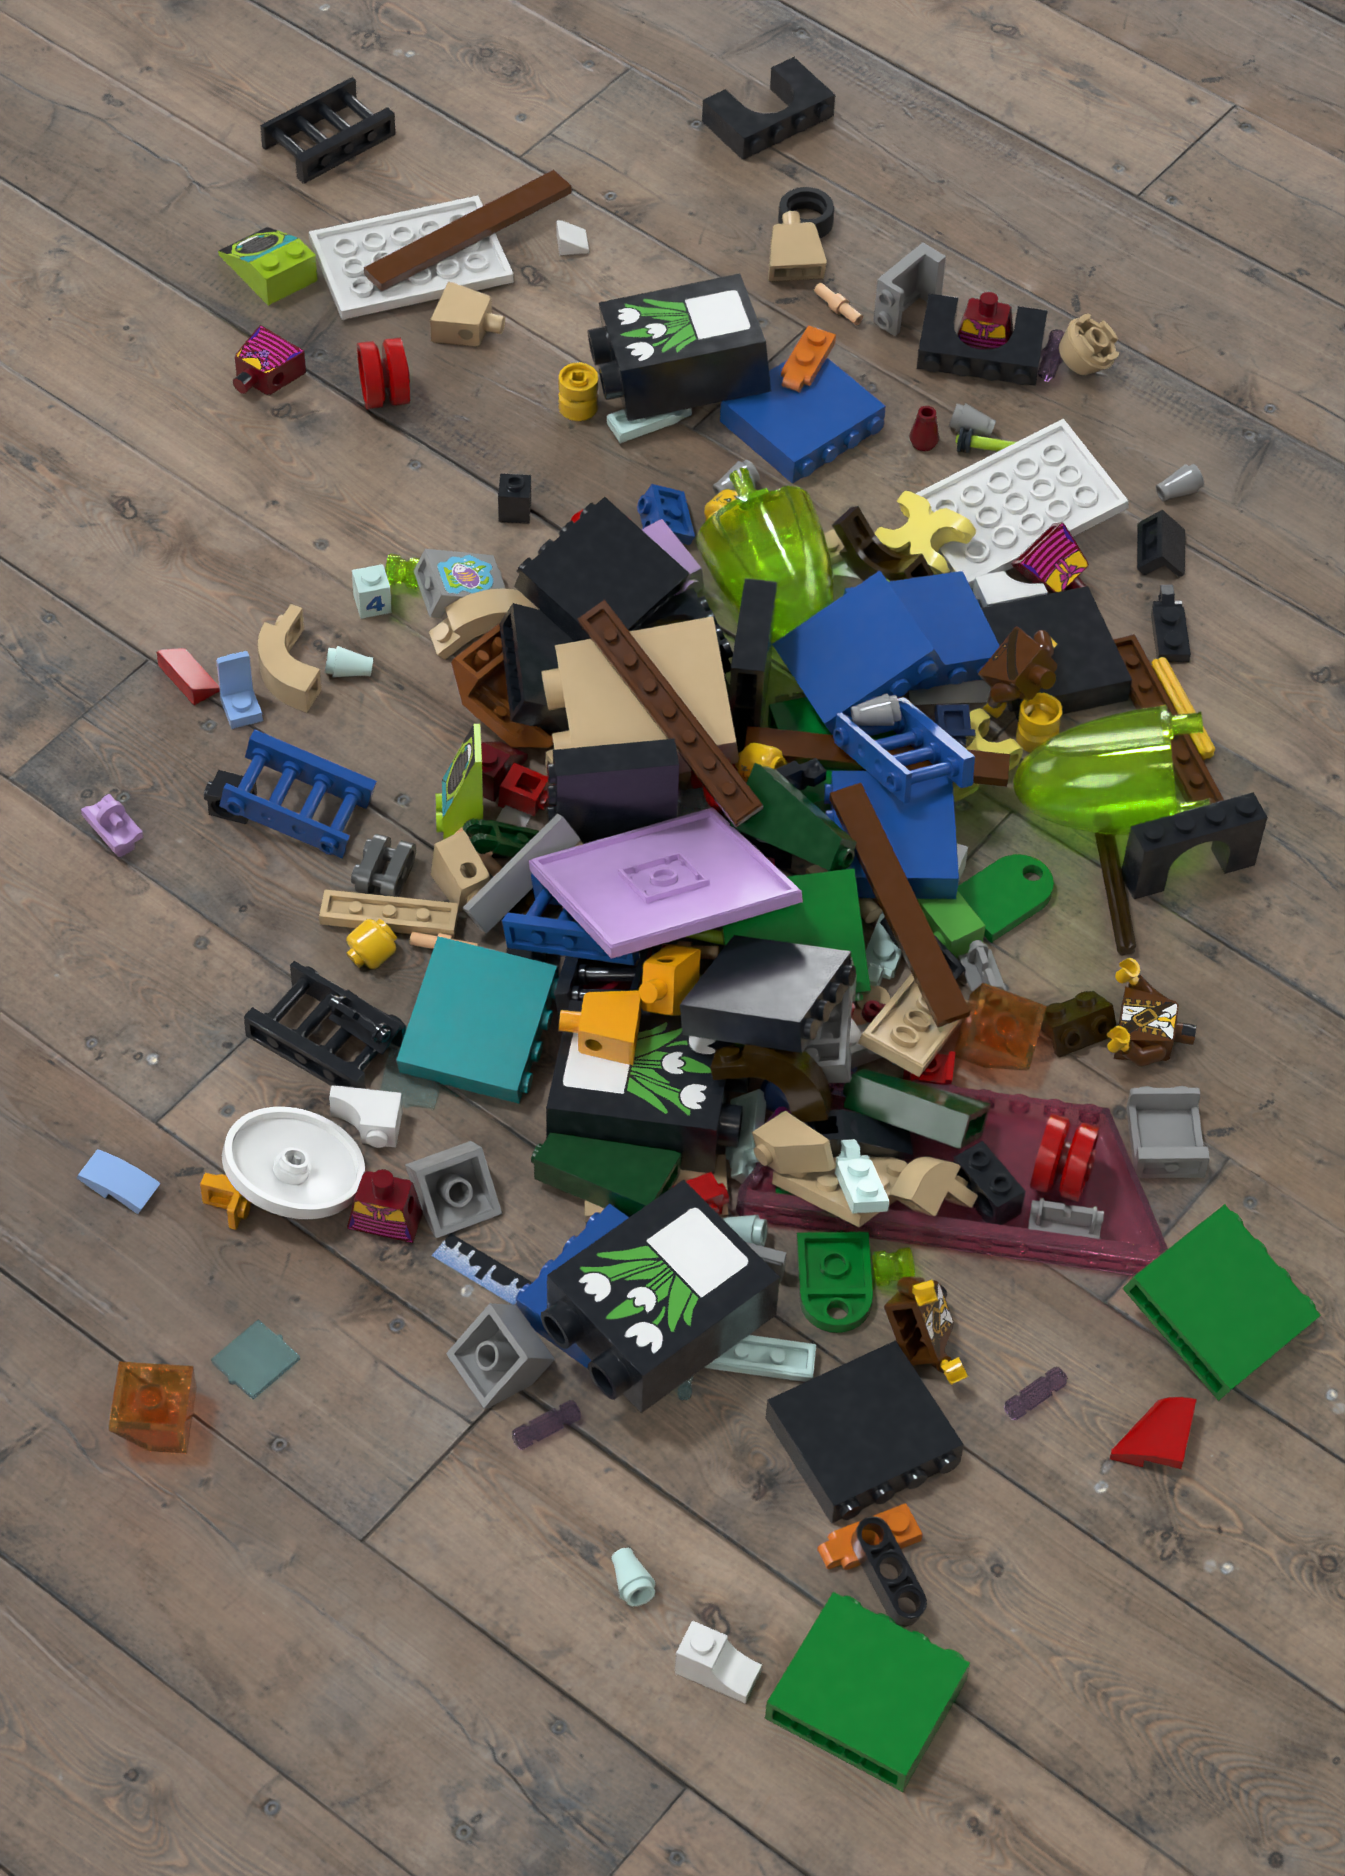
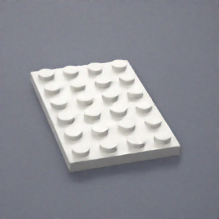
M479 196L309 231V241L341 319L354 318L440 299L448 281L475 291L513 283V272L495 233L382 292L364 275V267L482 207Z
M1064 419L915 493L928 500L933 512L943 508L950 509L969 519L975 527L976 534L969 543L964 544L951 541L945 543L938 551L945 558L951 572L963 571L971 589L974 588L976 576L1007 571L1013 568L1011 563L1053 523L1063 522L1073 537L1129 508L1127 498Z

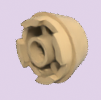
M1084 314L1080 318L1073 319L1069 323L1059 344V352L1065 364L1072 371L1080 375H1089L1110 368L1114 363V359L1119 355L1114 344L1118 341V338L1113 329L1104 320L1098 323L1091 319V314Z

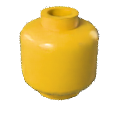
M366 919L347 936L346 941L350 950L346 954L357 967L360 968L365 964L370 969H376L395 953L396 944L394 941L398 938L383 920Z

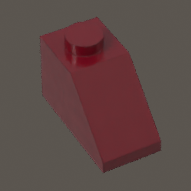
M500 741L482 742L483 797L495 802L499 797L500 785L513 763L522 766L527 760L528 754Z

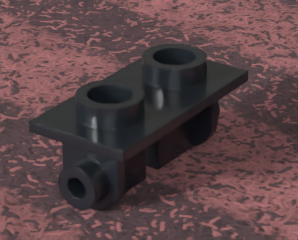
M348 989L341 997L333 996L328 1005L332 1008L330 1020L382 1055L402 1027L401 1024Z

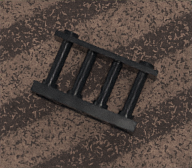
M351 77L261 124L262 148L267 150L278 143L295 157L297 179L305 184L395 136V113L386 107L373 114L357 100L356 79ZM349 107L363 120L350 126L336 113ZM326 119L340 132L327 138L313 125ZM303 131L317 145L304 150L290 137Z
M662 944L639 950L637 968H589L590 964L595 963V960L566 956L554 992L559 1018L561 1010H568L570 1000L583 1001L584 994L587 992L639 991V987L642 984L644 962L660 951ZM589 981L632 982L630 989H583V986L588 985Z
M293 961L290 965L292 988L269 1013H262L252 1007L244 1015L246 1037L330 1086L366 1089L365 1072L363 1070L377 1056L378 1051L367 1045L353 1062H346L337 1057L335 1054L352 1036L351 1033L342 1027L338 1029L325 1045L319 1046L307 1039L331 1012L332 1008L328 1006L331 998L335 995L343 996L346 990L320 976L315 969L309 966L304 967ZM305 993L320 1001L297 1029H289L279 1023ZM386 1014L402 1025L391 1042L401 1048L406 1033V1025L397 1016Z

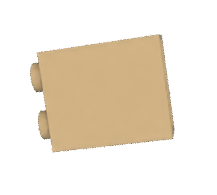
M713 616L631 631L632 636L731 764L738 763L737 743ZM591 639L555 645L559 668L542 671V679L548 709L566 708L569 731L552 733L554 750L667 739ZM677 752L679 773L692 771Z

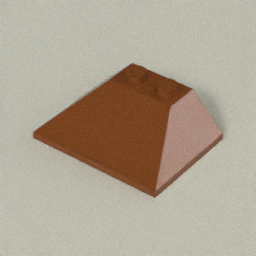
M497 624L457 655L451 662L462 705L511 747L550 748L554 745L552 733L558 732L511 722L500 626Z

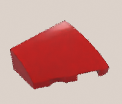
M1168 1397L1158 1400L1112 1449L1110 1460L1143 1467L1144 1461L1182 1469L1197 1399Z

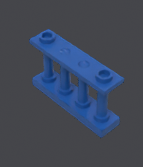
M905 697L898 698L901 721L894 722L893 726H857L843 713L836 714V728L833 731L835 744L904 804L910 802L911 784L946 775L960 788L973 786L975 756ZM892 730L898 734L875 741L870 737ZM909 745L915 749L896 755H891L887 752ZM926 760L933 764L911 771L905 767Z
M254 729L249 738L245 758L252 761L238 788L228 783L225 784L219 806L227 809V811L234 815H241L314 846L326 854L343 858L350 835L343 833V830L356 805L365 809L368 808L377 781ZM264 766L282 773L269 801L250 793ZM294 779L313 786L299 814L281 806ZM325 792L344 799L330 827L312 820Z
M531 874L535 901L527 914L507 912L502 920L507 948L635 965L639 958V953L636 951L611 959L581 925L573 921L574 918L565 908L558 919L541 917L548 904L562 905L533 874Z

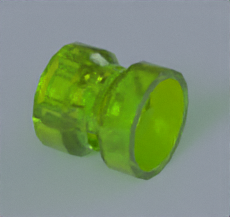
M390 553L385 566L389 585L396 586L398 583L402 584L404 582L406 588L418 589L419 585L414 569L420 558L411 557L406 561L401 555Z
M910 1247L898 1248L896 1252L888 1253L885 1250L873 1251L872 1264L877 1287L889 1286L891 1282L899 1281V1279L905 1276L915 1277L914 1260Z

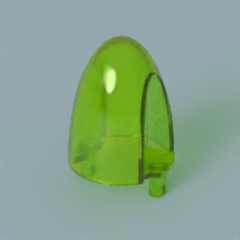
M739 468L742 474L741 479L737 470H734L729 475V479L733 483L739 498L719 509L703 524L697 534L696 545L715 583L738 615L745 578L777 582L774 643L834 602V576L831 558L818 513L810 494L806 490L796 486H784L775 491H769L767 488L756 490L749 470L747 468Z
M1160 705L1098 718L1065 730L1037 746L1022 760L1013 777L1015 795L1028 810L1047 821L1076 830L1110 835H1129L1130 828L1133 825L1209 805V798L1179 802V799H1176L1170 739H1173V735L1203 733L1202 712L1171 715V712H1167V705Z

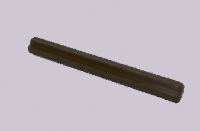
M1098 816L1094 819L1093 827L1117 952L1120 955H1132L1135 953L1136 941L1113 823L1109 816Z

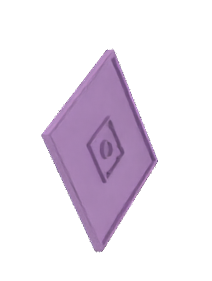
M713 807L529 860L530 872L611 959L803 902L802 891L739 831L729 826L730 823Z

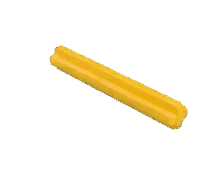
M1165 657L1154 659L1151 662L1152 667L1202 760L1212 758L1215 747L1168 660Z

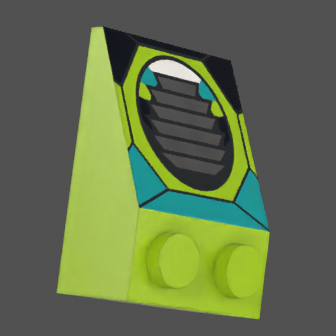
M270 227L263 228L218 250V255L268 306L317 282L316 255L299 238Z
M473 724L442 778V793H435L436 832H443V840L454 835L461 827L463 828L466 821L473 818L483 819L480 724Z

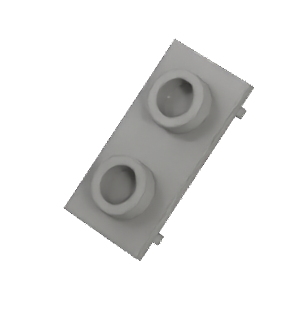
M981 940L973 941L969 945L968 954L959 955L958 959L966 969L964 975L978 1012L1011 1005L991 949L989 950L988 946L983 944Z
M1040 1198V1201L1032 1200L1028 1232L1099 1243L1104 1211L1097 1210L1096 1206L1093 1208L1074 1205L1067 1206L1062 1203L1044 1201V1198Z

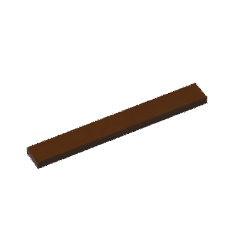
M552 170L364 267V275L382 292L571 194L572 186L555 170Z
M603 600L579 617L578 623L667 739L675 738L677 752L733 825L738 827L762 810L763 804L608 603Z
M1135 634L1113 639L1132 678L1129 697L1189 809L1223 801L1224 798Z
M747 726L745 747L750 743H760L776 747L782 752L787 763L796 761L798 764H803L817 758L823 767L866 771L835 744L833 735ZM909 745L887 752L891 755H896L915 749ZM968 750L975 756L973 783L1007 787L1010 754ZM926 760L905 767L911 771L933 764Z
M860 782L831 792L829 796L831 804L844 831L857 842L854 849L857 859L937 1028L969 1017L970 1009L862 783Z

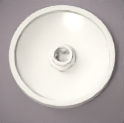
M269 1107L244 1115L230 1128L222 1151L223 1168L233 1187L254 1205L268 1212L288 1218L318 1219L341 1212L354 1201L363 1172H365V1162L361 1150L345 1130L321 1115L298 1108Z

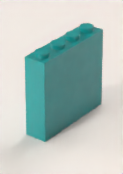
M438 936L396 1060L399 1073L520 1104L523 1093L528 1094L532 1085L533 1073H530L533 1061L538 1062L541 1057L543 1042L540 1041L542 1032L543 1030L548 1031L552 1022L553 1011L550 1010L553 999H555L554 992L559 979L557 966Z

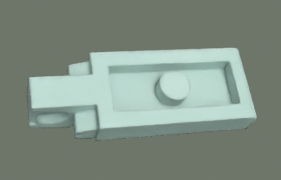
M691 408L628 421L625 411L622 409L608 414L607 425L619 443H623L673 425L681 419L692 415Z
M883 911L879 916L866 949L869 980L872 986H880L883 978L889 980L891 977L894 978L903 955L880 924V921L885 917Z
M760 1089L733 1098L730 1102L732 1105L743 1106V1117L738 1148L726 1147L725 1155L726 1159L729 1160L730 1168H732L731 1177L740 1182L742 1186L755 1183L758 1172L756 1162L759 1161L754 1154L755 1143L752 1132L762 1126L765 1120L766 1101L764 1099V1092Z
M855 1139L841 1140V1154H839V1157H836L835 1174L851 1212H887L889 1199L872 1160H869L868 1155H860V1147Z

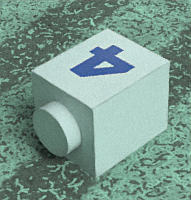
M383 564L352 570L353 596L360 619L392 613L390 585Z

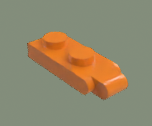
M808 325L782 369L781 377H784L782 387L800 392L804 384L810 386L835 345L836 334Z
M906 1503L874 1515V1517H879L888 1524L901 1549L922 1541L923 1533ZM861 1521L831 1532L828 1535L829 1541L817 1547L827 1569L842 1565L844 1570H849L861 1565L851 1545V1537ZM862 1531V1538L869 1545L879 1544V1537L874 1531Z

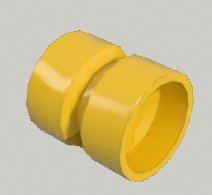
M580 362L564 366L559 373L558 407L560 413L565 418L573 421H584L592 418L598 409L597 371L592 366Z
M1037 693L1033 699L1022 701L1019 711V722L1017 723L1016 741L1023 750L1032 754H1043L1055 748L1062 718V705L1058 699L1046 693Z

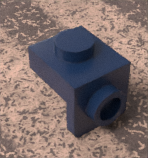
M969 704L936 705L934 708L935 723L964 748L970 746L976 737L974 729H971Z

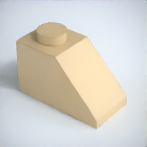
M787 1111L782 1112L752 1132L755 1143L754 1154L757 1160L764 1166L768 1165L779 1174L824 1172L835 1168L829 1140Z

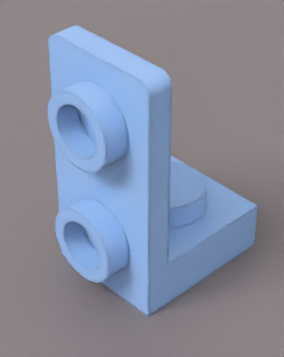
M243 651L217 658L220 700L231 729L263 721L262 711L253 691L248 652Z

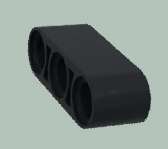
M867 1517L859 1523L851 1537L852 1548L887 1615L899 1626L907 1627L913 1625L926 1609L927 1599L888 1524L879 1517ZM862 1531H874L879 1537V1544L869 1545L862 1538ZM890 1564L894 1566L897 1570V1578H885L881 1574L880 1565ZM908 1598L912 1600L916 1607L915 1613L908 1614L903 1612L899 1608L898 1599Z

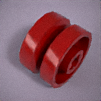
M401 337L384 339L382 343V359L374 341L357 343L359 377L366 409L383 407L385 403V388L393 406L410 404V374Z
M1051 1114L1037 1154L1030 1189L1048 1194L1053 1190L1058 1174H1061L1062 1178L1059 1187L1061 1198L1079 1203L1086 1181H1089L1097 1154L1095 1149L1100 1127L1081 1123L1075 1131L1072 1142H1068L1071 1129L1069 1119Z

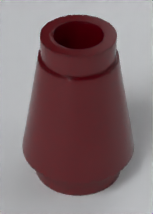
M931 406L919 408L909 434L913 447L919 451L932 450L940 439L936 410Z

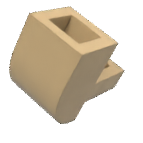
M920 1157L911 1161L900 1173L890 1193L891 1196L911 1210L931 1216H936L944 1199L950 1203L972 1208L978 1196L966 1187L968 1182L957 1175L961 1167L960 1165L932 1157Z

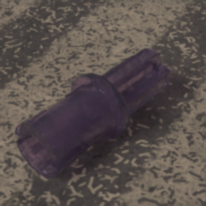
M1059 329L1052 330L1049 333L1047 345L1041 351L1042 361L1038 370V376L1043 378L1045 382L1055 378L1058 366L1063 362L1059 352V344L1065 332Z

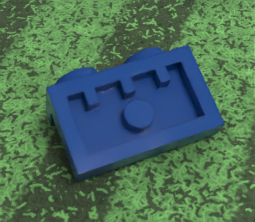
M651 484L646 493L639 498L637 504V511L640 513L643 529L663 519L682 544L690 545L695 538L684 491Z

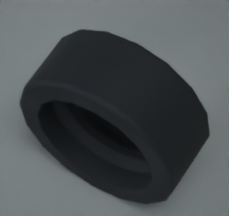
M799 187L788 191L782 196L779 204V224H783L782 215L785 212L811 209L819 212L822 216L815 219L800 218V222L814 223L819 238L825 237L831 231L835 207L833 200L827 193L817 188Z

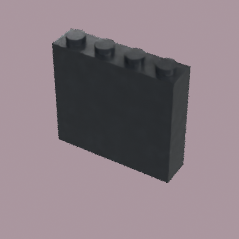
M604 497L596 505L593 502L588 504L581 512L579 520L575 523L572 520L569 521L561 529L559 537L555 541L547 540L539 549L538 556L533 560L530 557L527 558L517 569L519 576L514 587L575 642L591 639L578 623V618L603 600L608 603L629 632L636 631L682 589L690 574L613 503Z
M747 578L744 580L731 664L729 705L738 754L745 748L747 726H763L771 671L777 582Z
M1088 586L981 608L999 645L1004 642L1016 626L1033 640L1036 632L1044 630L1057 643L1052 659L1058 664L1054 672L1056 675L1055 684L1050 689L1041 688L1038 693H1046L1058 699L1062 705V715L1128 701L1132 678ZM1019 698L1007 702L1009 711L1015 713L1018 722L1020 705L1023 699Z
M512 603L499 624L511 722L536 726L554 732L569 731L566 708L548 709L542 671L559 668L555 645L575 641L541 610Z
M675 738L553 750V764H547L549 783L547 785L548 822L557 814L563 816L583 844L677 818L679 760Z
M733 935L681 1002L680 1011L683 1035L802 1053L810 1041L816 1038L817 1031L822 1024L828 1021L834 1007L840 1004L849 986H853L855 982L856 968L852 965L851 951Z
M896 1340L767 1400L766 1420L831 1524L841 1519L850 1520L856 1517L862 1509L874 1503L877 1505L889 1501L895 1493L903 1489L917 1488L927 1478L939 1472L941 1474L948 1473L961 1462L963 1442Z

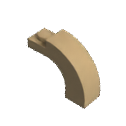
M483 590L464 596L445 607L448 617L431 629L429 633L437 655L447 659L470 640L487 633L499 624L512 603L535 609L538 608L518 590Z
M290 604L285 614H281L277 618L275 625L264 622L258 638L260 673L265 686L277 699L295 709L308 712L321 692L320 669L299 662L289 654L304 630L302 608Z

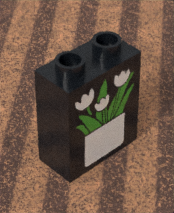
M740 273L598 302L602 327L587 330L592 360L595 366L598 365L605 400L621 398L628 421L771 392L766 340Z
M570 1000L568 1011L581 1012L583 1001ZM641 1009L634 1065L582 1054L578 1051V1033L563 1031L546 1106V1138L549 1133H557L676 1151L681 1153V1170L702 1173L712 1172V1174H715L720 1146L738 1148L743 1106L727 1104L729 1092L748 1093L750 1077L713 1080L710 1067L716 1049H722L731 1045L735 1046V1043L683 1035L681 1015H666L647 1012Z
M682 1180L547 1275V1309L541 1312V1320L547 1333L561 1348L568 1349L576 1343L592 1360L588 1363L589 1373L596 1386L605 1396L615 1400L624 1394L642 1413L776 1316L780 1277L685 1180Z

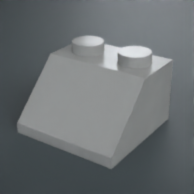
M469 1141L405 1164L409 1179L414 1183L423 1215L435 1238L502 1214L483 1148L476 1143Z
M489 1303L446 1353L483 1408H490L533 1385L555 1360L517 1305Z

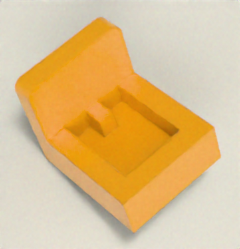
M205 1172L200 1183L203 1203L227 1209L229 1228L236 1230L241 1218H247L251 1202L233 1187L226 1175H214Z

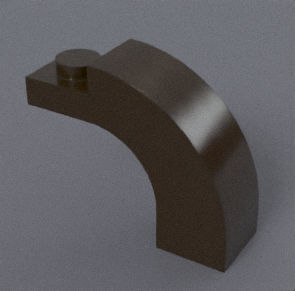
M859 506L850 507L832 524L833 529L844 546L839 554L851 570L863 581L878 571H881L889 581L934 575L922 553L902 555L886 547L873 532Z
M746 1044L744 1047L731 1045L722 1049H716L710 1067L713 1080L746 1077L767 1080L782 1090L788 1100L791 1115L801 1122L828 1120L832 1105L830 1087L821 1067L807 1052L799 1053Z

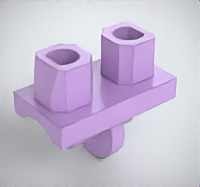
M110 794L104 796L97 804L81 809L82 816L118 857H122L134 850V843L143 838V832L125 812L124 806L120 802L115 801Z

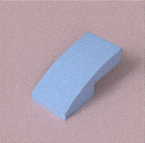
M98 1149L76 1177L102 1197L106 1198L110 1194L136 1214H139L160 1185V1182L135 1166Z

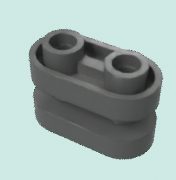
M375 834L372 839L368 838L363 849V860L360 865H355L351 876V883L355 884V891L372 894L376 886L381 888L380 895L399 897L415 861L416 844L401 840L397 848L394 849L391 848V838L388 836ZM390 861L385 874H381L386 862Z

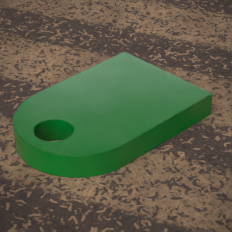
M1013 854L998 859L958 885L957 891L985 924L984 937L992 943L1047 906L1052 896L1054 880L1049 868L1040 860L1028 855ZM1035 873L1040 879L1035 881L1028 880L1024 877V874Z
M869 1232L797 1233L800 1307L805 1318L815 1327L832 1333L848 1332L859 1327L868 1318L873 1300ZM832 1308H841L847 1315L842 1319H834L827 1312Z

